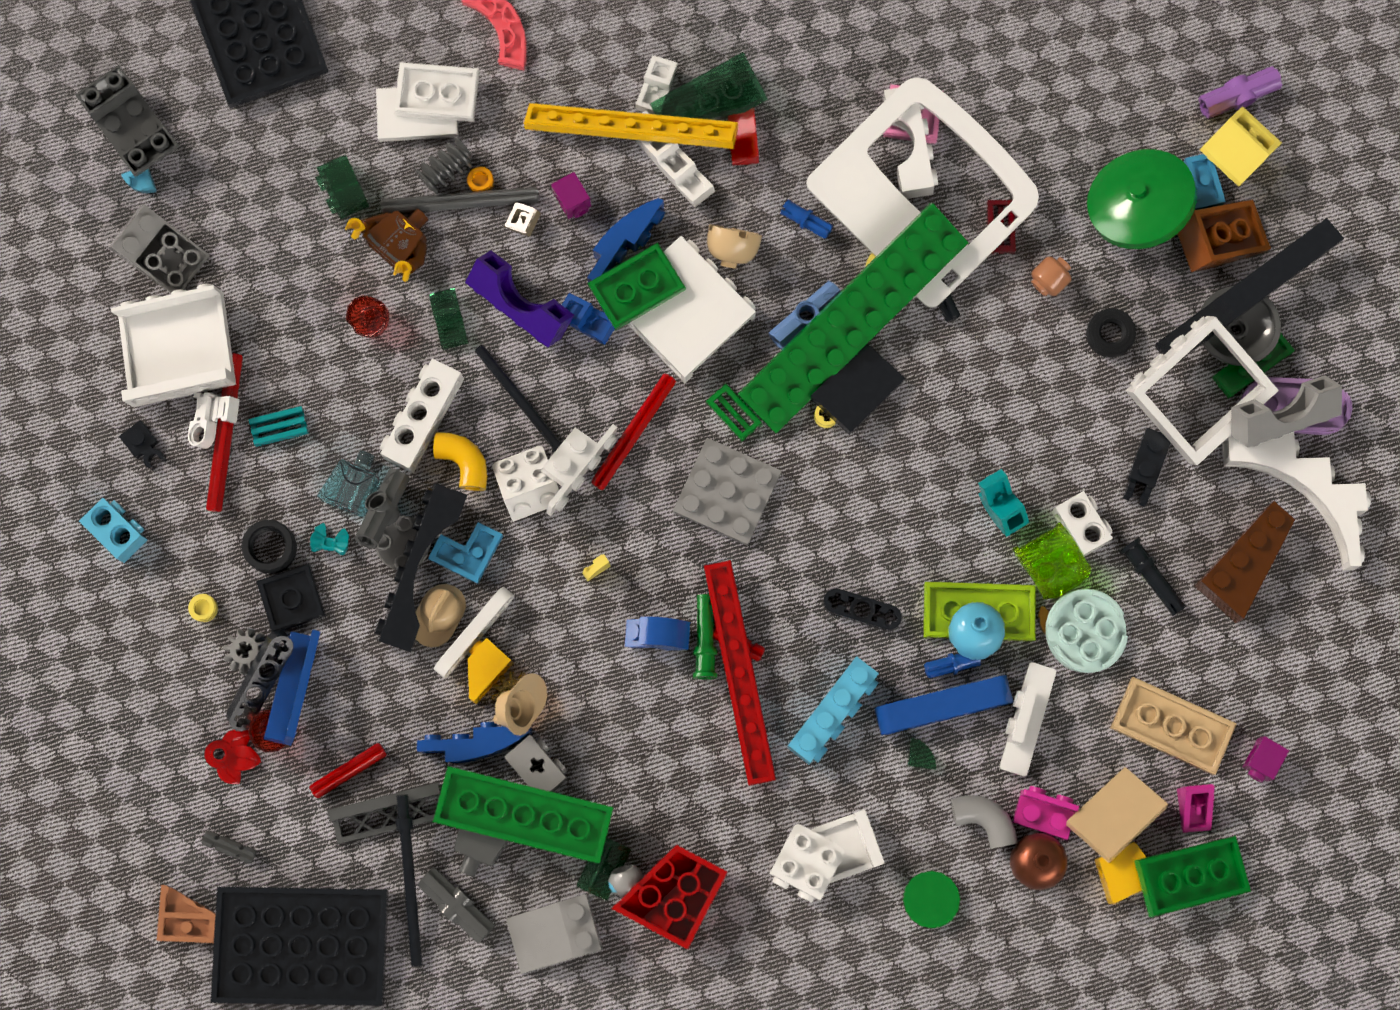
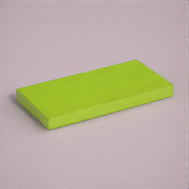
M924 582L923 638L949 639L948 628L953 615L962 606L972 602H982L994 607L1000 613L1005 625V637L1003 640L1035 641L1036 585Z

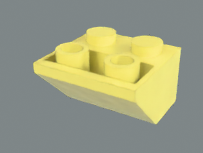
M1242 106L1206 142L1200 151L1223 171L1230 180L1240 186L1282 142Z

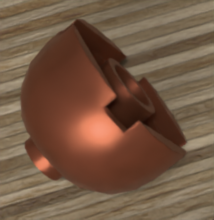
M1033 833L1024 836L1015 845L1010 855V867L1014 877L1029 889L1045 890L1054 887L1063 879L1067 871L1068 858L1065 848L1056 838L1048 834Z

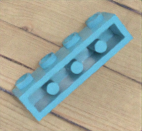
M856 656L787 748L808 765L813 760L818 763L828 750L824 745L830 737L836 740L845 728L841 724L847 715L853 718L862 706L858 701L865 693L869 696L879 684L875 680L879 673Z

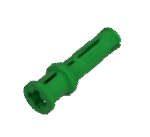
M709 594L697 595V647H694L693 655L696 656V672L693 673V679L698 680L718 678V674L715 673V656L718 655V650L714 647L713 641L714 614Z

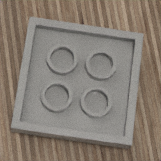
M706 438L673 509V513L748 546L782 471Z

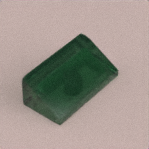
M606 837L600 864L587 861L578 880L577 887L607 901L611 894L608 881L610 874L614 869L624 866L631 849Z

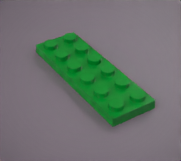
M447 766L433 822L600 864L614 807Z

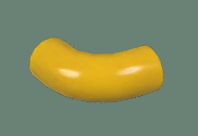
M436 432L433 446L434 458L451 460L459 466V488L469 491H485L487 486V466L479 447L466 437L452 433Z

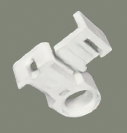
M209 392L194 394L193 397L197 398L194 421H190L189 443L199 448H209L215 440L217 427L215 422L219 418L221 421L237 423L240 399L231 396L220 397ZM204 429L203 439L199 441L200 433Z

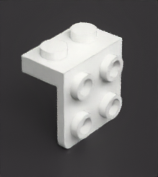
M537 446L502 459L492 465L502 497L513 522L547 509L549 502L559 491L557 483L541 472L542 467L548 461L542 446Z
M796 824L769 873L774 877L772 882L786 890L789 885L798 889L797 895L811 903L814 899L821 901L845 850L833 841L800 824Z

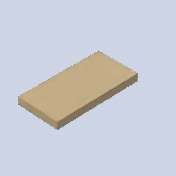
M1132 677L1110 729L1211 775H1216L1237 723Z

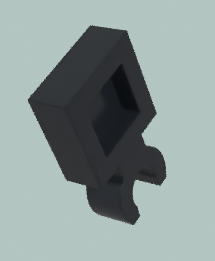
M138 421L119 436L136 459L143 456V462L150 470L153 471L155 469L151 464V459L154 456H158L163 462L166 461V456L160 450L153 448L159 442L143 421Z

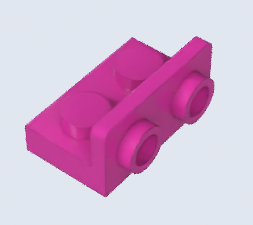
M1030 786L1029 790H1021L1012 823L1068 840L1071 829L1066 825L1067 821L1079 809L1078 805L1073 804L1074 799L1058 794L1056 798L1045 795L1046 790Z

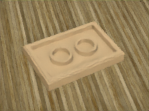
M1124 767L1067 821L1066 825L1110 863L1167 809L1168 803Z

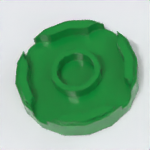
M935 871L919 873L910 879L904 889L902 899L909 918L919 926L931 929L945 926L952 921L959 910L960 904L958 888L952 879L943 873Z

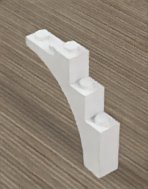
M1294 432L1285 434L1281 438L1262 442L1254 447H1246L1233 438L1232 434L1222 442L1225 467H1241L1267 473L1288 483L1302 493L1318 509L1330 527L1339 549L1343 571L1355 570L1362 566L1365 552L1363 546H1360L1359 535L1362 533V522L1357 516L1367 512L1371 504V496L1369 491H1366V483L1332 484L1335 480V469L1333 465H1330V457L1296 458L1299 455L1300 447L1299 441L1295 440Z

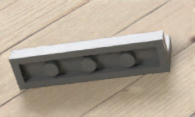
M434 783L327 810L329 821L333 822L337 844L395 831L396 824L387 825L390 820L396 822V818L393 816L398 809L397 795L408 794L409 807L415 810L411 816L413 817V826L433 821L435 814L428 815L420 809L427 799L437 797L439 800L442 789L441 784ZM419 801H420V803H419V805H418L417 807H415V806H413V805L411 804V803H415V802H419ZM393 808L390 814L383 811ZM380 812L387 817L381 828L374 829L366 824L372 813ZM418 813H420V814H422L423 816H425V817H421V818L415 819V817L417 816ZM365 815L362 821L356 818L358 816ZM351 818L360 824L353 835L343 837L340 821ZM363 827L369 829V831L361 832Z

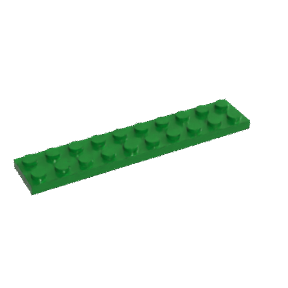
M930 203L737 395L774 433H777L811 400V395L831 375L837 374L969 242L933 203Z

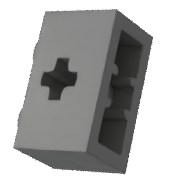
M529 735L504 757L530 787L554 792L568 780L564 775L568 770L558 758L554 761L551 760L546 754L550 749L540 737L534 740ZM535 760L538 762L545 761L542 765L544 768L542 773L538 771L532 772Z

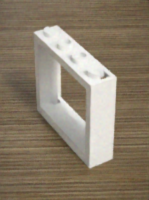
M1203 316L1197 322L1194 321L1191 325L1192 330L1185 336L1177 337L1170 344L1172 348L1166 354H1160L1150 362L1151 367L1144 374L1141 372L1133 377L1134 380L1130 383L1131 386L1125 390L1185 460L1194 465L1201 463L1232 434L1231 410L1191 446L1145 392L1211 331L1214 332L1258 383L1236 405L1254 399L1264 405L1279 391L1221 322L1213 316Z

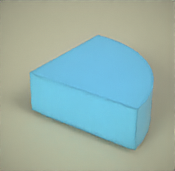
M149 168L136 178L131 171L121 174L124 181L133 190L141 193L157 192Z

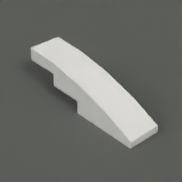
M636 140L662 173L694 207L715 192L714 186L697 170L696 164L679 148L678 144Z

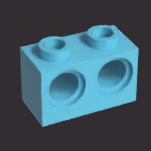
M102 498L79 522L116 559L125 563L148 540L141 534L145 529L134 519L129 522L123 516L126 510L115 500L110 503ZM107 513H111L110 522L102 525V517ZM125 532H130L129 541L125 544H120L121 535Z

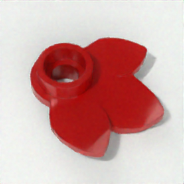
M249 730L228 731L222 740L211 742L205 749V761L209 766L216 768L219 778L225 783L240 784L241 771L253 769L261 763V759L256 751L247 746L251 738V731ZM216 749L223 750L224 757L222 759L214 757L213 752Z

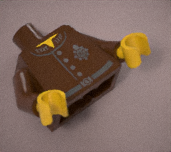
M416 209L408 219L396 210L392 213L387 212L362 220L357 218L348 220L345 230L354 229L351 237L357 239L360 233H364L362 237L365 243L394 268V276L397 273L403 276L402 281L407 282L410 274L424 265L427 240L420 229L429 219L421 210Z

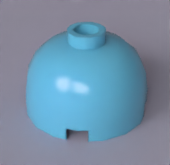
M972 602L962 606L953 615L948 628L951 644H953L961 656L972 660L985 659L994 654L1001 647L1005 637V625L1000 613L994 607L982 602Z

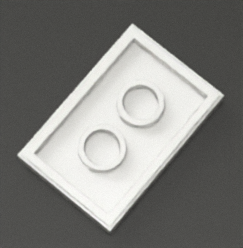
M400 62L394 106L395 116L474 122L480 74L479 68Z
M397 87L376 89L379 142L458 137V121L395 116L394 106Z

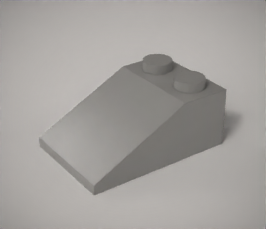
M588 894L506 918L521 974L603 950Z

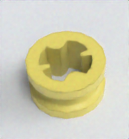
M818 406L816 407L814 420L818 426L831 428L836 424L831 418L829 421H824V417L819 416V412L823 413V410Z

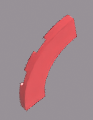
M462 0L463 5L483 14L494 26L500 41L499 65L524 71L527 59L526 37L521 20L511 3L507 0Z

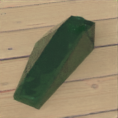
M742 52L650 103V106L655 115L713 119L745 113L764 103L768 98L746 53Z

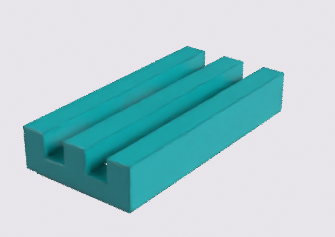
M302 406L248 419L251 425V434L254 438L253 443L256 447L309 434ZM299 415L298 418H294V419H290V420H286V421H282V422H278V423H274V424H270V425H266V426H262V427H257V425H261V424H265V423H269V422H273V421H277V420H281V419H285V418H289V417H293V416ZM301 424V428L262 438L259 436L262 433Z

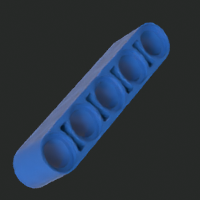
M1002 675L875 707L874 710L881 736L1005 706L1014 703L1007 675Z

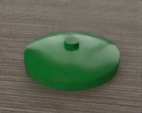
M1141 149L1115 158L1097 174L1089 189L1087 210L1095 230L1107 242L1126 249H1145L1170 240L1186 226L1196 207L1197 188L1190 169L1180 158L1162 150Z

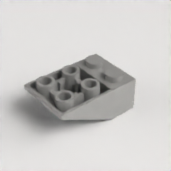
M145 204L139 206L108 246L111 251L170 293L175 290H184L210 256Z

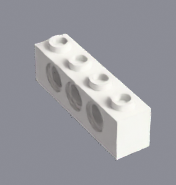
M431 359L429 365L425 364L419 374V379L421 380L416 388L413 387L409 391L406 398L408 404L403 412H398L393 422L395 427L391 435H386L380 446V450H382L380 454L385 460L411 473H414L464 381L461 372L435 359ZM438 386L440 390L436 396L430 397L426 395L430 387ZM421 409L427 411L424 419H414L416 411ZM404 434H414V439L411 443H401V438Z

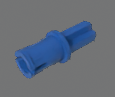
M789 199L783 206L785 210H781L780 215L798 223L801 229L806 228L822 238H827L832 231V224L814 215L813 210L807 211Z
M949 653L946 658L925 663L924 670L928 678L949 673L957 675L958 671L981 666V660H972L960 654L953 655Z

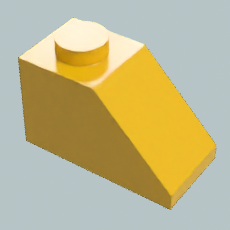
M487 638L483 642L481 640L476 642L469 651L471 654L468 658L469 699L476 705L514 664L510 658Z

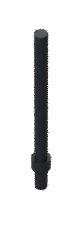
M484 345L477 347L475 353L553 448L552 453L554 454L563 442L559 440Z
M408 794L397 795L398 818H396V830L400 831L411 967H418L423 964L411 829L414 826L413 817L409 813Z

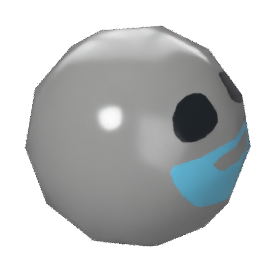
M629 864L618 867L610 874L608 880L609 888L612 894L622 899L644 875L635 865Z

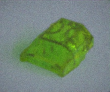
M1061 522L1057 523L1056 527L1020 548L1018 546L1013 548L1015 556L1034 581L1043 599L1060 597L1081 585L1092 573L1090 565Z

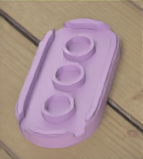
M1268 377L1279 391L1264 405L1271 409L1272 412L1283 409L1296 397L1301 384L1312 379ZM1256 381L1245 389L1241 400L1258 385ZM1342 389V412L1340 416L1331 418L1327 422L1308 426L1304 430L1294 431V434L1329 435L1343 428L1352 414V402L1347 392H1344Z

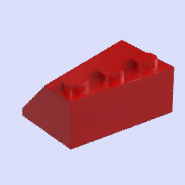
M676 845L611 909L688 950L728 872Z

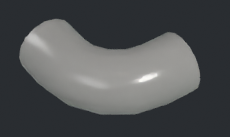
M983 796L950 798L956 826L966 824L982 826L987 833L990 849L1018 844L1016 831L1010 816L997 802Z

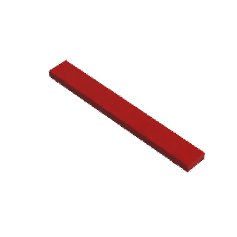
M728 560L704 565L748 786L775 781L776 775L732 561Z

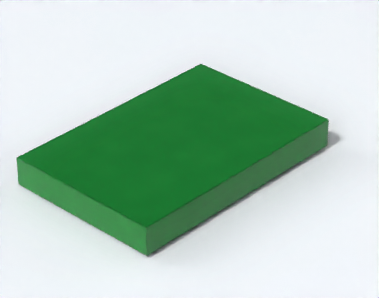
M658 243L587 283L615 331L686 290V287Z

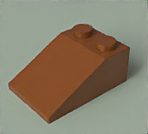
M1254 200L1194 210L1189 222L1178 233L1191 273L1212 269L1271 250Z

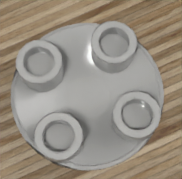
M405 515L399 516L396 522L386 527L376 547V552L380 560L388 567L397 570L398 566H404L407 556L403 555L408 539L413 541L417 531L412 529L415 518ZM431 544L425 550L419 565L428 556Z

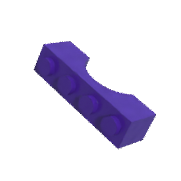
M492 250L476 259L465 281L475 293L488 300L497 310L503 312L516 325L525 329L539 343L544 344L548 348L562 339L574 317L573 313L555 299L544 304H536L522 297L512 280V266Z

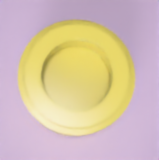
M198 594L191 599L188 610L191 617L195 620L209 622L217 615L218 604L211 596Z

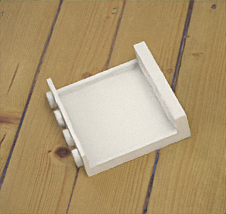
M680 236L664 251V254L683 282L686 290L627 325L686 383L693 377V372L749 320L753 321L755 319L756 311L754 309L756 307L748 297L744 296L742 298L736 292L737 287L729 278L723 279L717 273V266L709 258L705 260L699 254L700 250L690 239L686 241Z
M201 284L194 290H175L171 292V295L163 297L153 295L147 297L145 301H126L121 303L119 307L111 308V312L119 318L128 388L121 391L123 402L132 407L236 385L224 293L214 285Z

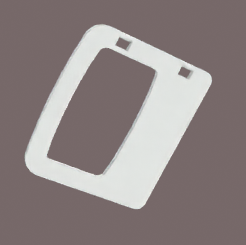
M912 78L901 84L809 175L806 185L808 190L876 257L921 212L881 172L868 155L869 147L914 104L922 105L969 145L1004 183L1012 194L1013 201L916 295L925 306L933 308L940 305L1033 212L1038 204L1039 195L1036 185L1022 168L976 120L930 81L922 78ZM1011 211L1017 218L1006 227L1000 221ZM953 270L958 277L947 286L942 279Z

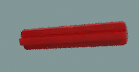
M376 743L311 784L310 790L316 798L324 796L386 757L385 749L380 743Z

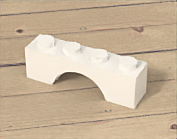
M897 88L884 90L883 101ZM920 104L912 105L892 125L906 131L913 143L912 154L897 168L899 190L906 199L933 195L934 186L938 185L936 169L931 170L930 160H933L932 145L927 144L925 135L929 134L928 122L926 118L922 119L920 110L924 109V107Z

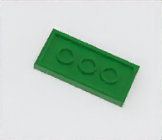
M1236 836L1134 860L1149 917L1251 892Z

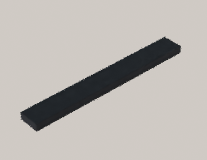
M1327 218L1158 341L1155 344L1156 349L1161 354H1166L1172 348L1170 344L1177 337L1185 336L1192 330V323L1194 321L1197 322L1203 316L1216 317L1224 327H1227L1341 243L1344 237ZM1211 331L1200 343H1198L1183 358L1188 356L1202 344H1204L1213 336H1215L1214 332Z

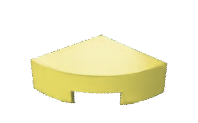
M604 554L594 559V564L584 568L582 574L587 581L611 567Z

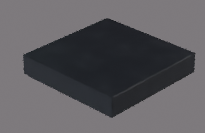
M310 564L256 581L271 632L285 631L327 617Z

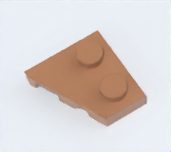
M161 885L156 941L214 943L216 913L168 885Z

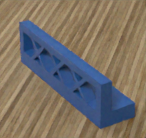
M312 630L310 636L291 631L289 638L293 642V650L279 676L264 740L292 746L321 631Z

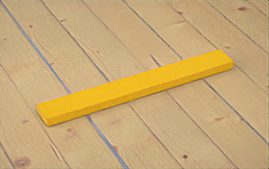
M529 103L524 127L526 130L734 149L738 122Z

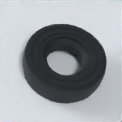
M1108 308L1101 310L1088 323L1086 330L1087 341L1093 351L1101 356L1109 358L1121 356L1134 344L1136 339L1135 323L1126 312L1120 309ZM1108 323L1116 324L1121 329L1122 335L1120 340L1114 343L1105 341L1101 335V328Z

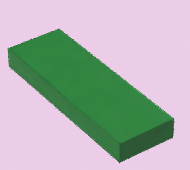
M1280 333L1279 340L1271 353L1261 361L1256 362V364L1266 373L1295 350ZM1230 364L1212 377L1228 399L1255 381L1243 366Z

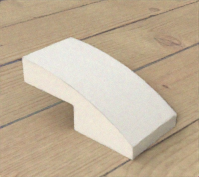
M652 55L635 110L641 112L646 110L649 114L662 115L677 69V62Z

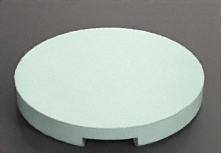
M1082 589L1069 592L1053 605L1046 621L1048 646L1054 657L1063 666L1075 672L1094 673L1107 669L1121 657L1126 647L1128 636H1126L1124 613L1112 597L1101 591Z

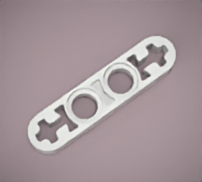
M505 587L500 588L439 659L434 670L443 678H447L466 657L473 645L482 638L509 606L515 595Z

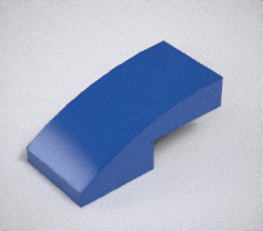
M568 293L562 306L574 314L569 325L605 345L615 330L605 313L594 308L591 303Z

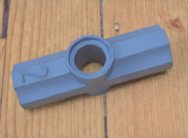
M830 281L825 283L806 301L800 302L790 315L768 333L772 341L778 348L783 349L841 290ZM804 311H808L814 317L806 321L801 319L799 315Z

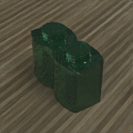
M346 154L316 167L320 174L315 177L321 191L327 190L330 198L326 199V202L332 214L337 213L340 219H343L370 207Z

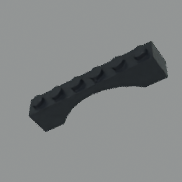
M437 483L433 485L432 489L427 487L422 503L426 504L422 515L417 514L412 529L417 531L413 541L408 539L403 555L407 556L403 567L398 566L393 581L397 582L394 593H388L384 608L388 609L385 619L379 618L374 634L378 635L377 641L411 652L420 627L413 599L414 579L418 565L431 542L443 530L459 520L467 494Z

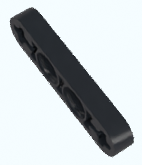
M273 631L267 636L229 706L226 718L232 729L245 731L253 725L293 650V642L284 631ZM283 641L285 644L283 647L278 646L277 649L274 647L275 643ZM263 664H273V669L269 674L261 675L259 673V669ZM253 687L260 688V694L256 698L248 699L246 697L249 689ZM243 713L245 714L246 717L244 719L240 718L238 721H236V715L241 716Z

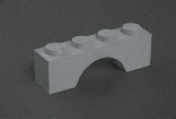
M1324 375L1302 383L1293 401L1281 410L1272 412L1271 409L1256 399L1231 407L1232 437L1246 447H1254L1262 442L1281 438L1285 434L1304 430L1308 426L1327 422L1331 418L1340 416L1342 412V386Z

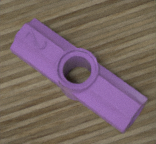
M1271 66L1247 77L1246 75L1237 76L1225 83L1223 87L1201 95L1198 99L1200 109L1203 115L1209 119L1233 108L1235 110H1239L1242 106L1245 108L1254 103L1257 98L1281 89L1283 85L1280 73Z

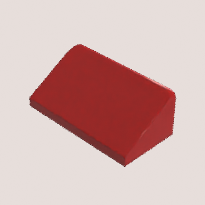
M754 107L728 114V121L738 122L734 149H731L732 166L759 164Z

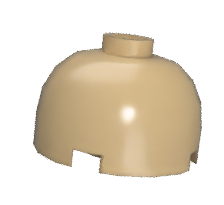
M709 224L707 246L712 256L721 260L720 266L736 269L737 264H746L757 255L762 235Z

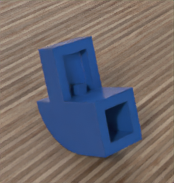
M665 617L627 619L625 647L657 648L667 651L688 650L690 622Z

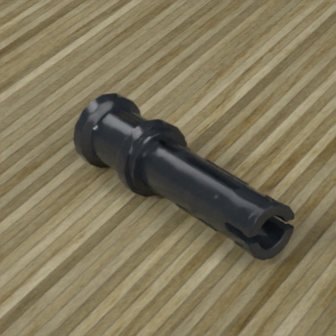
M1138 537L1119 552L1121 555L1125 554L1134 566L1133 571L1135 574H1141L1171 613V616H1174L1187 605L1183 603L1156 567V558L1147 553L1140 543V537Z

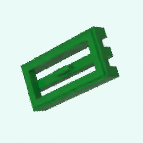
M727 384L706 400V404L741 442L762 426V422ZM726 393L753 422L751 426L724 399L722 394ZM718 400L745 429L743 433L714 401Z

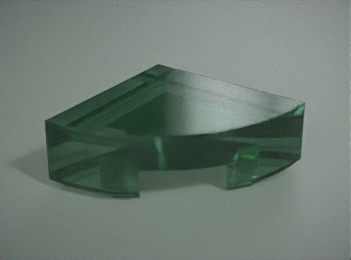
M911 738L907 766L936 770V760L930 748L922 741Z

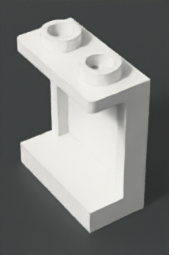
M865 809L810 829L842 846L845 850L830 883L885 864Z

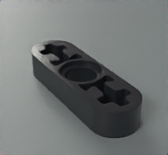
M834 588L829 590L823 599L824 609L828 613L884 631L895 630L902 620V614L896 606L842 589ZM835 595H839L840 601L847 604L848 598L854 599L849 609L850 614L844 612L846 606L838 605L837 609H833L831 607L832 603L828 601V598H834ZM860 602L868 604L870 614L864 618L857 616L854 611L856 604ZM875 606L880 607L878 611L880 614L886 615L888 611L893 612L896 622L892 621L890 625H886L885 619L878 616L876 617V622L871 621L875 613Z

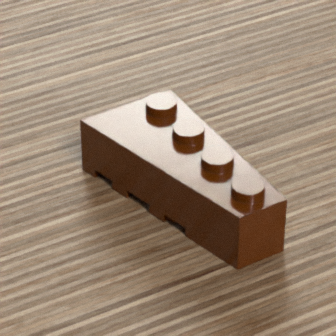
M1273 501L1256 517L1194 587L1235 623L1242 621L1295 519Z

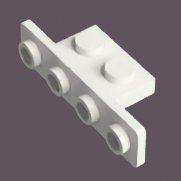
M612 424L598 443L575 427L542 467L541 472L562 486L547 506L546 513L551 516L556 510L560 512L569 500L567 496L572 489L577 491L585 481V477H583L589 469L593 471L602 459L600 457L601 453L605 449L609 451L618 439L615 436L617 426Z
M1034 662L1029 663L1022 689L1017 691L1013 707H1016L1014 717H1010L1007 723L1005 733L1008 734V738L999 766L1001 770L1023 777L1027 776L1055 679V669Z

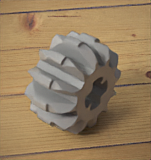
M248 628L246 635L242 629H238V638L232 635L228 636V640L232 642L231 646H223V650L230 652L223 658L224 661L232 662L229 668L232 671L239 668L241 675H246L264 643L265 635L262 632L255 635L253 628ZM246 646L252 648L248 652L249 657L242 655L246 651ZM266 663L263 664L261 667L265 668L267 666Z

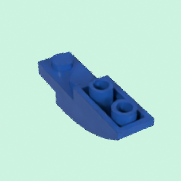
M657 198L634 209L613 225L593 249L594 258L598 262L587 277L588 283L613 269L616 263L620 264L628 252L626 247L636 252L640 246L644 247L651 237L650 230L654 224L658 226L665 216L666 212L664 211V201Z
M481 722L480 727H473V739H469V734H453L452 739H441V735H424V740H417V752L421 754L445 753V762L448 764L477 761L497 755L521 743L529 735H532V728L530 727L525 734L518 736L506 727H497V724L494 722Z

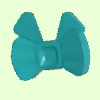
M322 523L314 528V532L310 537L311 551L316 552L323 549L344 555L349 545V534L343 528L335 538H329L326 536V525Z

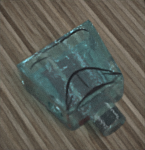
M360 450L354 464L341 459L319 491L317 497L324 503L365 518L368 512L365 507V501L370 494L378 491L380 482L378 474L369 470L375 456Z

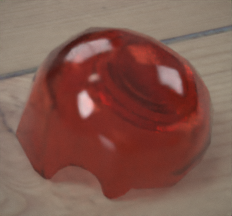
M362 295L354 298L347 306L346 321L352 326L356 334L366 338H374L382 335L388 327L390 313L386 305L378 298Z
M271 710L259 712L252 718L249 725V739L255 748L265 753L278 752L286 746L285 744L264 740Z

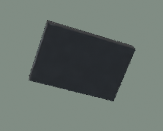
M867 343L837 374L831 375L811 395L810 399L850 435L906 378Z

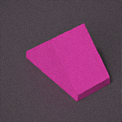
M1213 784L1187 786L1177 789L1183 833L1211 830L1215 791Z

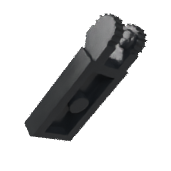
M1150 428L1145 429L1127 477L1129 481L1123 499L1130 500L1134 493V487L1138 483L1145 486L1139 498V505L1146 506L1171 444L1163 433Z

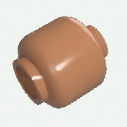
M1051 256L1046 257L1032 270L1033 280L1031 283L1043 296L1046 297L1048 294L1056 296L1071 282L1072 278L1068 272L1071 267L1061 257L1057 260Z

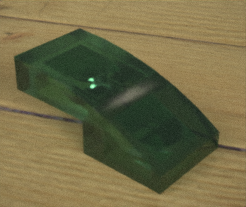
M455 288L429 294L442 350L469 344Z

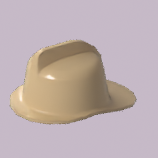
M441 584L431 588L425 594L415 612L420 624L415 639L420 644L431 648L439 647L448 642L452 637L466 609L465 597L458 588L449 584Z
M530 673L524 675L512 690L500 694L495 703L496 714L493 718L494 723L508 728L515 735L525 734L546 704L547 687L544 680L539 675Z

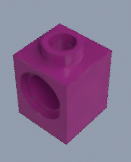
M575 172L551 184L552 192L568 219L581 217L588 212V208L592 207L590 197Z
M1265 736L1257 738L1242 768L1249 771L1247 775L1260 783H1263L1264 780L1266 782L1274 780L1290 750Z

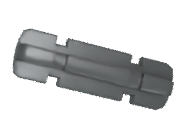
M206 831L201 842L203 845L209 848L215 847V850L233 858L239 857V860L249 864L254 861L257 853L256 849L249 846L243 847V844L224 836L219 837V834L212 831Z

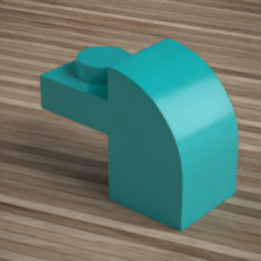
M1002 469L987 476L978 483L981 491L978 495L984 508L1006 537L1030 523L1025 506L1013 494L1008 476Z

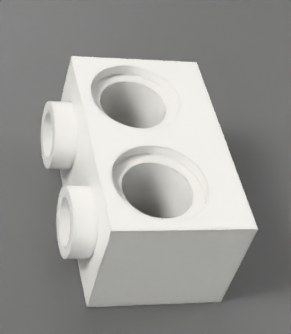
M1084 491L1056 506L1051 512L1079 559L1106 545L1113 539L1111 536L1113 532L1109 523L1105 519L1101 520L1096 512L1098 510L1096 502L1090 495L1087 497ZM1072 506H1078L1082 509V518H1076L1071 514L1070 509ZM1085 530L1095 531L1098 535V540L1096 542L1089 541L1085 537Z

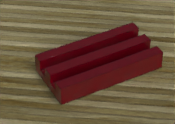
M987 200V226L994 220L993 206H997L998 216L1003 211V206H1008L1013 200ZM1011 211L1008 213V226L1015 220V215ZM1015 230L1009 235V246H1004L1003 241L991 254L999 252V254H1004L1005 252L1015 254Z

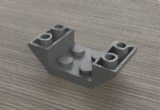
M117 65L75 94L135 178L179 148L177 142L120 65Z

